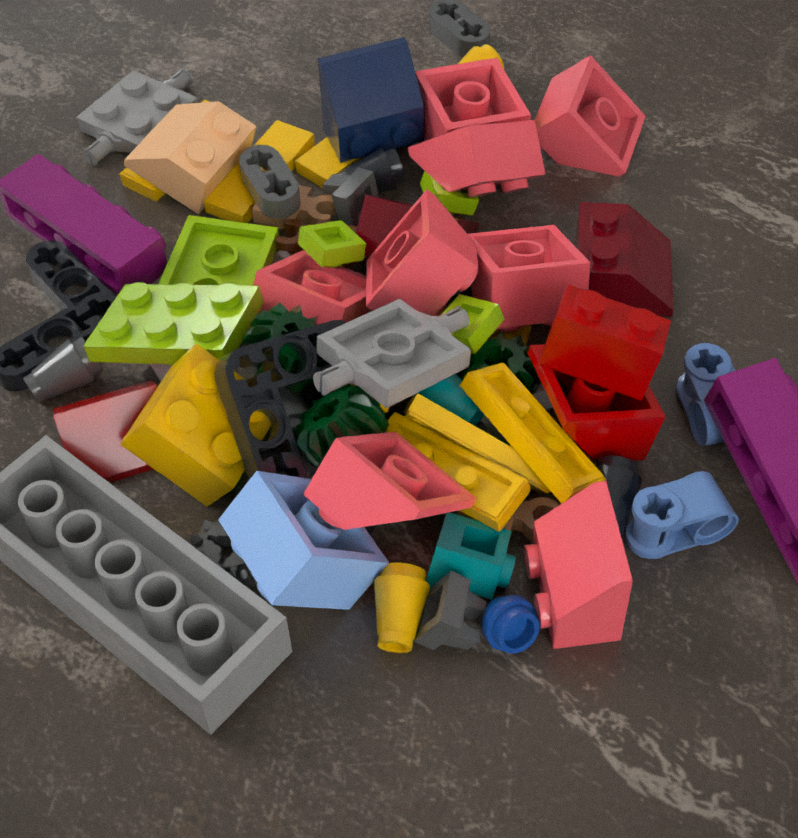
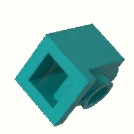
M450 512L446 513L426 582L429 583L431 588L447 573L453 571L471 579L469 591L477 596L492 600L496 586L507 589L515 565L516 556L507 554L511 531L502 528L498 532L480 521Z

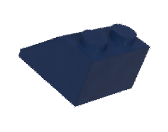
M405 37L318 58L323 129L340 163L365 157L380 147L383 150L424 141V105L408 42Z

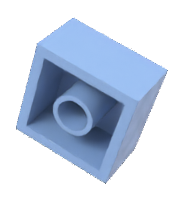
M256 471L218 520L231 539L232 549L244 560L257 581V588L260 594L271 605L349 610L389 564L386 557L365 527L343 530L330 525L319 515V508L303 495L311 479Z

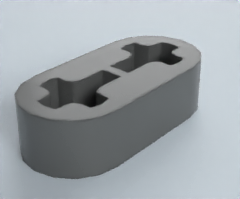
M437 0L431 4L429 8L430 31L457 55L464 57L474 46L490 45L489 25L458 0Z
M255 145L245 149L239 158L241 177L260 211L268 217L278 219L295 214L301 204L299 184L280 153L268 145ZM276 190L280 196H278L275 192L271 193V191Z

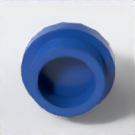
M501 596L491 600L486 605L482 615V634L494 649L511 654L519 653L530 647L538 636L540 625L536 609L522 596Z

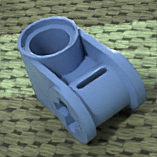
M700 343L692 346L686 353L683 362L685 373L678 380L676 394L689 420L690 429L695 441L700 446H706L725 441L704 402V398L717 377L733 372L735 368L730 356L724 349L714 344Z
M705 471L695 472L679 480L640 490L633 500L632 513L634 518L626 527L625 541L634 554L646 559H659L668 554L691 547L713 544L720 541L736 528L739 517L713 476Z

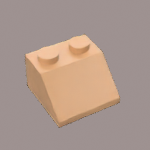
M219 101L176 104L125 158L124 166L199 215L205 208L204 200L237 165L240 154L245 149L251 147L256 125Z

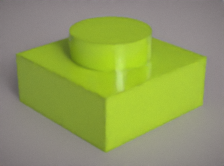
M424 171L420 182L423 192L427 189L433 193L451 215L455 213L474 214L479 202L478 197L469 198L467 190L447 192Z
M342 220L300 227L298 244L322 268H337L346 263L364 260L366 243Z
M459 294L442 314L457 306H460L461 310H466L469 316V325L451 334L469 347L472 354H476L505 318L499 304Z

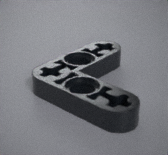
M58 241L40 242L30 248L26 254V262L33 281L61 311L0 347V386L6 390L23 391L29 388L23 377L32 373L33 369L58 348L47 346V343L53 337L67 335L72 337L71 343L83 337L86 342L101 320L98 315L103 317L116 298L64 244ZM48 263L53 266L58 265L60 271L55 274L54 269ZM81 284L86 286V289L80 294L72 296L63 294L64 290L72 285ZM36 350H39L40 357H37ZM18 364V366H20V368H17V369H16V368H15L14 366H12V365Z
M332 320L240 347L221 357L216 364L214 373L216 385L249 480L256 471L269 473L284 471L288 476L307 479L305 466L278 389L312 379L316 372H321L331 367L330 363L321 356L317 357L314 347H317V336L347 322ZM282 346L292 347L299 355L300 367L296 374L286 372L281 367L278 354ZM262 362L265 372L255 375L246 381L243 379L236 380L233 370L239 367L248 368ZM255 411L264 413L271 421L272 432L267 441L257 439L250 431L249 420ZM278 446L280 453L261 459L259 452Z

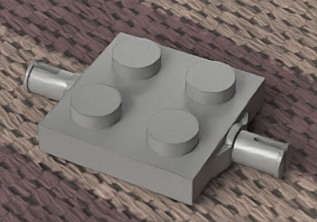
M181 68L167 81L161 82L133 70L76 117L80 131L97 139L88 148L83 150V156L86 161L95 166L110 152L131 153L176 104L199 103L197 97L182 91L192 84L193 78L186 69L183 70Z
M398 299L318 335L317 354L332 366L314 374L313 381L315 387L319 392L322 391V395H327L348 383L355 384L384 407L388 408L469 367L471 349L451 334L466 328L469 325V316L465 309L461 310L460 306L440 316H430L415 310L401 299Z

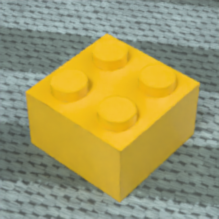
M196 343L170 367L120 445L207 507L234 489L245 467L215 381L214 373L219 360ZM234 372V376H235L236 380H240V379L245 380V379L242 378L240 375H238L236 372ZM255 411L249 420L250 431L257 439L263 440L271 426V421L264 413Z

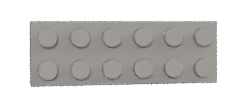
M47 435L0 472V561L210 735L293 652L286 616Z

